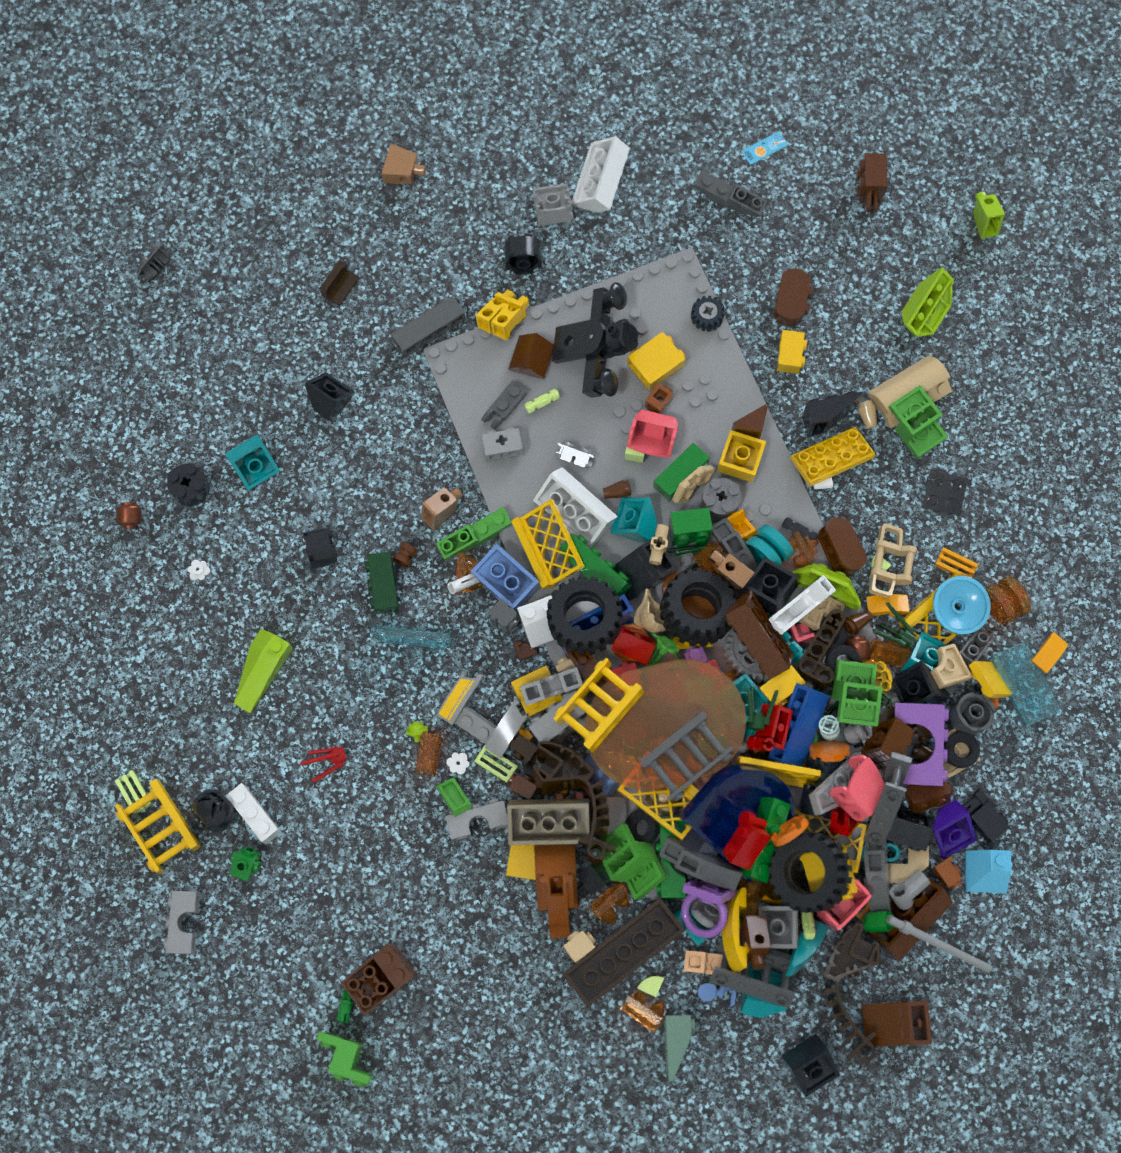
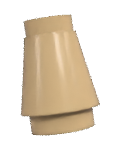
M873 400L859 403L857 410L866 429L877 427L876 404H873Z

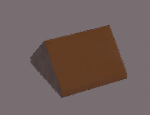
M538 333L519 335L508 369L544 379L553 353L554 344Z
M766 404L734 422L732 431L760 439L768 408Z

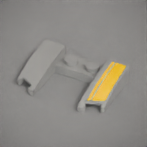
M464 671L436 715L451 725L457 724L485 743L486 749L502 758L509 749L510 741L514 737L516 738L529 714L526 713L522 716L516 706L521 701L516 697L498 726L494 725L467 706L484 675L478 673L476 678L466 677L467 672Z

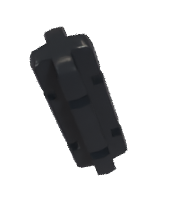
M788 517L785 518L782 523L783 528L791 529L792 533L803 539L807 538V541L815 543L818 533L810 532L809 528L798 522L794 523V520Z

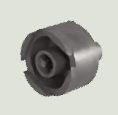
M713 478L704 487L701 506L702 508H709L712 520L721 521L737 512L741 500L740 488L730 479Z

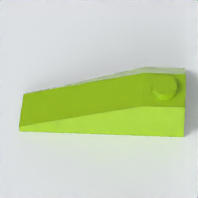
M260 629L249 647L234 701L235 705L250 714L252 713L293 651L290 643L273 633Z

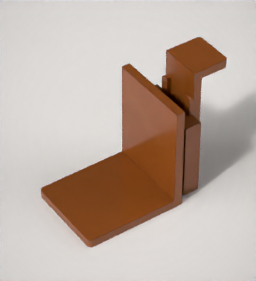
M574 844L534 845L538 911L548 910L549 936L551 939L567 938L570 936L568 909L578 908Z

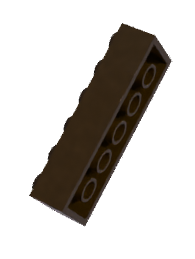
M659 898L565 971L563 976L588 1008L681 935L685 929L663 900Z

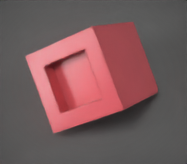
M802 623L793 625L787 630L791 640H795L799 646L812 642L815 637L814 633H810L809 627Z

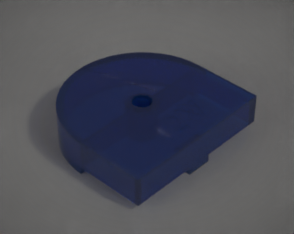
M737 764L724 768L712 776L679 813L678 817L726 863L740 869L739 866L731 864L723 853L726 844L740 826V814L743 811H749L759 818L757 810L761 797H771L791 804L786 819L787 822L795 817V806L790 790L777 776L757 766ZM742 876V878L747 882L750 883L752 881L751 879Z

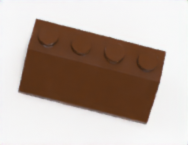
M750 590L728 608L726 621L737 631L738 639L745 643L751 658L756 659L760 671L763 675H767L770 680L790 669L794 653L783 636L772 627L771 622L768 620L770 617Z
M930 879L931 884L913 898V905L909 909L900 910L891 898L892 914L894 917L901 921L906 920L912 923L913 927L925 933L953 903L945 889ZM893 927L892 931L871 933L870 931H865L876 943L880 944V947L898 961L919 940V938L911 934L906 935L900 932L897 927Z

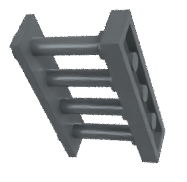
M701 711L639 761L644 770L647 767L652 769L672 793L667 797L670 802L673 799L677 802L685 795L683 792L720 761L725 763L733 756L731 752L734 751V748L730 746L726 750L706 726L708 716L704 711ZM693 730H700L718 752L719 756L711 763L690 739V733ZM678 742L684 743L703 766V769L696 775L692 774L674 751L675 748L673 746ZM663 754L671 759L688 780L680 788H677L658 764V758Z
M895 752L891 753L882 776L885 786L865 833L864 841L884 846L906 792V788H903L902 785L911 765V757Z
M721 936L717 947V952L723 953L721 966L714 967L709 982L790 1008L795 992L788 990L790 977L785 976L791 955L770 948L764 958L765 967L762 968L759 981L748 977L752 962H747V968L741 970L740 974L728 970L729 963L725 955ZM770 970L782 973L780 987L768 984Z

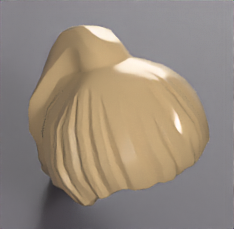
M648 588L645 590L642 603L636 609L633 621L635 625L649 632H663L666 629L663 626L664 621L660 618V605L653 600Z

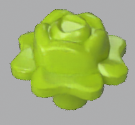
M414 721L406 728V735L414 737L415 742H421L422 735L428 732V726L423 725L421 721Z

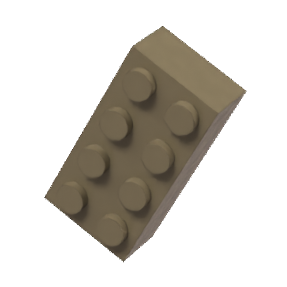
M589 799L509 800L507 804L508 845L578 844L580 838L589 840Z

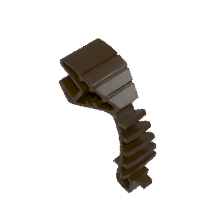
M540 741L537 745V760L542 765L541 767L533 765V782L542 795L573 788H583L586 790L592 807V829L589 840L580 838L578 845L587 847L586 857L590 863L602 866L605 852L616 853V847L606 842L610 820L608 815L609 806L608 803L606 804V794L602 792L603 784L600 780L590 785L595 778L596 770L587 762L584 763V759L579 754H575V751L566 746L563 748L562 745L557 743ZM598 849L601 851V854L594 856L590 851Z
M857 923L837 942L832 950L833 952L830 954L829 964L826 965L823 977L834 981L835 988H824L822 990L823 994L836 992L837 1000L826 1002V1006L830 1007L839 1003L842 1010L831 1015V1019L834 1020L842 1015L847 1019V1022L836 1027L837 1031L841 1032L849 1025L854 1029L852 1033L844 1037V1040L848 1043L857 1034L863 1039L846 1056L848 1062L857 1055L867 1065L876 1055L875 1047L870 1040L877 1034L871 1032L867 1037L862 1034L846 1012L839 992V981L841 978L847 975L848 979H851L852 973L856 977L859 976L858 971L879 964L880 944L875 943L872 945L859 939L864 926L861 923ZM864 1045L870 1046L872 1050L871 1055L866 1058L860 1054V1049Z

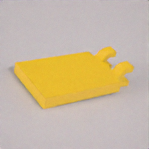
M511 845L506 876L536 880L534 845Z

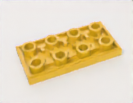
M853 427L791 455L790 460L808 486L811 487L875 458V452L859 430Z

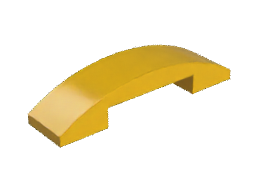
M745 887L737 890L735 897L728 900L726 904L728 919L722 931L725 955L732 972L735 973L747 968V947L739 946V912L746 908Z

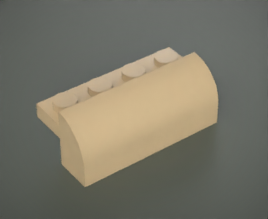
M928 355L870 390L868 395L870 400H873V404H876V409L882 412L887 427L893 428L900 422L888 408L892 403L921 385L934 403L952 392L948 382L950 375L937 358Z

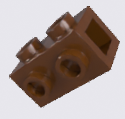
M943 782V786L910 784L906 787L905 799L912 814L916 812L922 813L929 808L947 805L950 802L953 789L949 782Z

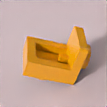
M743 509L727 517L733 529L738 531L744 542L751 536H756V529L746 518Z

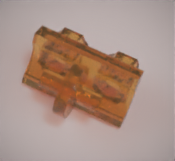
M799 531L794 532L787 541L793 550L797 549L800 554L793 558L795 566L800 568L813 564L815 561L813 555L817 553L815 546L819 544L817 539L811 541L809 536L802 538Z

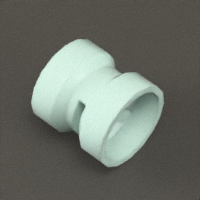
M832 715L821 718L819 728L822 737L830 741L838 738L840 727L837 718Z

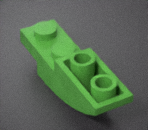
M502 507L471 526L468 524L438 541L436 545L444 560H447L499 535V532L513 525L512 520L506 509Z

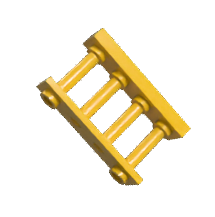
M607 658L597 663L594 668L595 671L565 706L558 708L553 718L559 725L565 721L585 738L583 745L591 753L599 747L645 693L638 683H635L634 686H629L610 670L612 664ZM603 675L625 692V696L621 701H615L596 685ZM590 690L611 707L612 711L607 717H603L583 700ZM577 706L598 722V727L594 732H589L570 716Z
M154 779L149 783L152 789H150L148 794L127 808L116 804L117 812L115 814L121 822L124 821L149 860L146 862L152 872L155 871L161 874L164 872L160 866L162 863L185 848L196 851L202 846L161 781ZM159 798L162 803L160 809L135 825L129 815L151 800ZM169 815L172 819L171 825L145 842L140 831L162 816ZM175 831L180 832L183 836L181 842L155 858L150 848Z

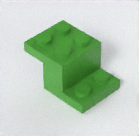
M921 385L888 407L900 422L895 431L917 459L948 438V435L938 424V420L943 414Z
M843 660L836 661L832 699L839 701L837 722L878 727L883 686L875 685L876 664Z
M621 824L608 835L606 842L616 847V853L605 852L604 867L611 881L627 883L634 900L642 899L667 878L651 843L635 841L627 824Z
M319 1032L316 1040L321 1041V1046L335 1049L328 1072L333 1073V1078L342 1081L349 1078L353 1080L352 1084L360 1087H366L368 1084L373 1083L375 1075L356 1069L364 1044L328 1032Z

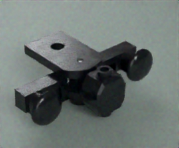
M614 282L610 290L604 287L593 290L590 320L559 326L555 330L552 362L558 364L586 358L582 393L590 398L600 397L602 394L612 397L617 393L619 387L618 378L613 370L605 369L606 359L636 351L638 347V331L628 319L618 320V322L610 324L611 317L606 315L610 314L611 308L622 310L627 304V292L624 286L618 282Z

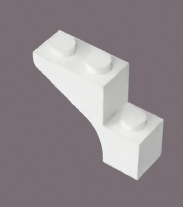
M823 575L768 620L771 622L772 627L782 635L834 593L836 589Z

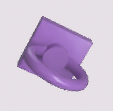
M698 878L685 883L682 892L688 895L685 897L681 907V915L685 926L698 937L711 938L717 936L725 928L728 919L725 902L735 897L736 890L722 888ZM698 898L699 901L706 904H716L718 907L719 921L712 929H701L692 922L689 909L695 899Z

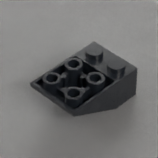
M850 391L842 396L831 395L823 400L818 398L810 400L802 414L807 437L824 434L857 408L863 393Z
M651 540L642 544L615 564L614 570L618 573L620 571L629 578L627 582L632 585L625 593L629 602L645 593L646 588L650 590L664 582L666 578L677 573V566L667 551L663 553L661 565L649 563L652 551L650 549ZM658 542L656 547L660 548L662 543Z

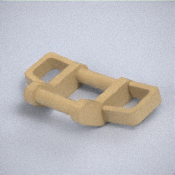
M886 523L879 530L878 540L875 545L877 549L873 569H871L869 592L883 598H889L893 594L895 585H909L912 583L913 560L917 554L916 547L911 545L902 546L903 530ZM885 531L897 535L896 544L883 540ZM884 552L896 556H906L903 574L896 575L881 570ZM876 579L890 583L888 592L875 587Z

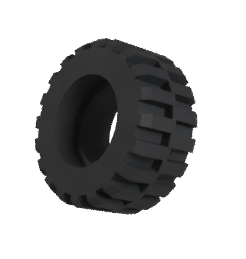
M698 568L693 572L692 569L685 570L684 574L679 573L675 575V578L670 580L664 591L659 608L661 610L660 618L664 621V628L670 630L669 634L673 638L678 637L679 642L683 644L688 642L689 646L695 647L696 644H700V647L707 646L709 642L712 645L717 643L718 639H722L731 627L726 621V613L728 608L737 601L735 599L736 594L733 589L730 590L731 585L729 582H724L722 580L723 577L719 574L717 576L712 574L713 571L707 570V572H704ZM688 596L702 597L712 604L716 615L709 619L692 617L684 610L681 600Z
M580 576L579 580H575L574 577L568 579L569 583H561L559 590H554L551 594L552 599L548 600V610L546 613L551 636L554 640H557L561 648L565 646L570 653L578 651V655H584V652H589L590 655H593L595 650L598 649L602 652L606 649L607 644L612 645L615 642V636H619L623 621L621 600L619 596H616V591L613 587L608 588V583L604 580L598 582L597 578L592 576L591 580L586 579V576ZM578 602H593L603 610V620L598 626L590 630L575 629L566 620V613L569 608Z
M803 832L790 842L779 847L776 846L774 851L777 853L776 855H771L769 860L772 862V867H768V873L772 874V879H769L770 886H775L776 889L773 892L776 897L781 896L780 902L784 905H790V909L801 911L802 913L822 912L823 910L833 908L834 904H839L843 900L841 896L847 895L849 888L846 887L847 884L852 882V877H849L852 865L847 864V860L850 858L847 853L842 852L844 847L840 843H835V839L831 836H825L823 833ZM807 852L815 853L822 860L825 868L823 884L815 892L804 890L796 878L797 862Z

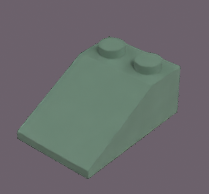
M691 1015L663 1016L667 1081L674 1080L691 1040L692 1032H695V1020L691 1019Z

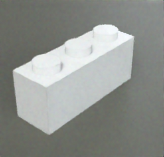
M241 783L226 795L262 843L268 844L281 833V830L244 784Z

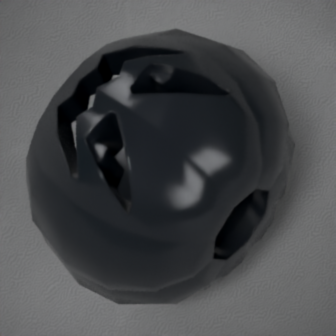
M208 789L201 792L195 798L192 806L193 813L200 824L208 831L213 833L222 832L234 821L235 810L219 790Z

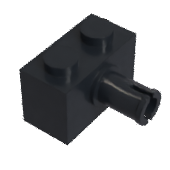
M590 864L577 875L582 885L577 887V894L583 899L588 894L591 896L596 892L602 894L608 888L610 889L618 883V881L610 880L604 864L602 866Z

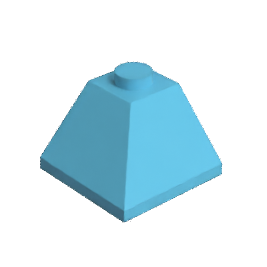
M965 851V892L1007 894L1011 876V851Z

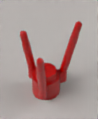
M343 746L308 751L309 755L328 753V755L302 761L300 765L330 759L331 764H336L312 779V783L322 779L334 770L344 767L343 762H346L347 759Z

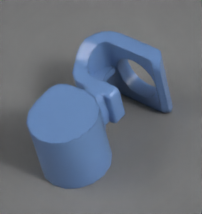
M704 983L698 988V997L704 1002H709L716 996L722 999L725 991L731 990L729 1007L735 1005V990L723 986L717 989L714 984Z

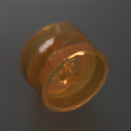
M1007 576L1001 579L998 585L992 584L985 588L990 598V613L1001 625L1006 626L1014 622L1016 617L1021 618L1031 612V604L1027 593L1014 577Z

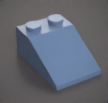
M498 544L470 571L498 600L503 599L516 612L517 608L523 606L541 587L540 582Z

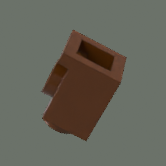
M513 774L508 782L510 785L509 790L525 800H532L538 789L532 783L533 780L524 774L522 776Z

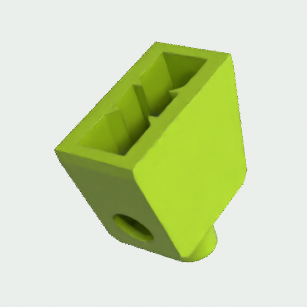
M983 191L975 195L976 204L973 210L979 236L981 239L997 236L1005 213L996 195H986Z

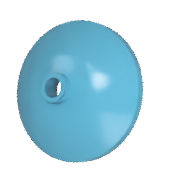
M956 576L947 579L937 588L933 597V611L937 621L946 630L955 634L973 633L979 630L989 618L991 610L989 595L986 589L975 579L966 576ZM955 604L959 605V610L955 609Z

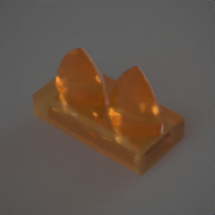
M465 553L457 554L455 580L466 576L464 575L466 573H471L470 571L478 564L475 560L465 557ZM482 583L474 584L456 592L454 595H462L463 592L477 590L482 586Z
M873 639L868 660L874 662L882 661L885 664L902 667L911 652L909 648L898 646L893 641L888 640L887 643H883L878 639Z
M741 879L737 886V890L742 887L746 888V908L739 912V920L741 921L746 916H758L759 882Z
M620 882L616 883L610 889L608 888L588 909L602 921L616 924V914L612 905L628 907L627 889Z
M638 992L629 996L620 1009L655 1033L663 1022L664 1002H656L647 1008L645 1007L646 996L644 992Z

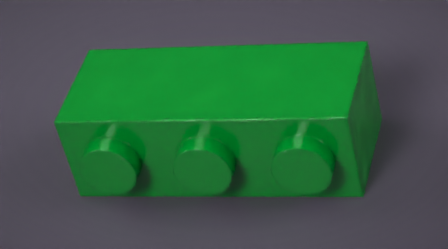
M693 442L654 480L653 487L668 501L672 500L679 484L699 466H707L710 457Z

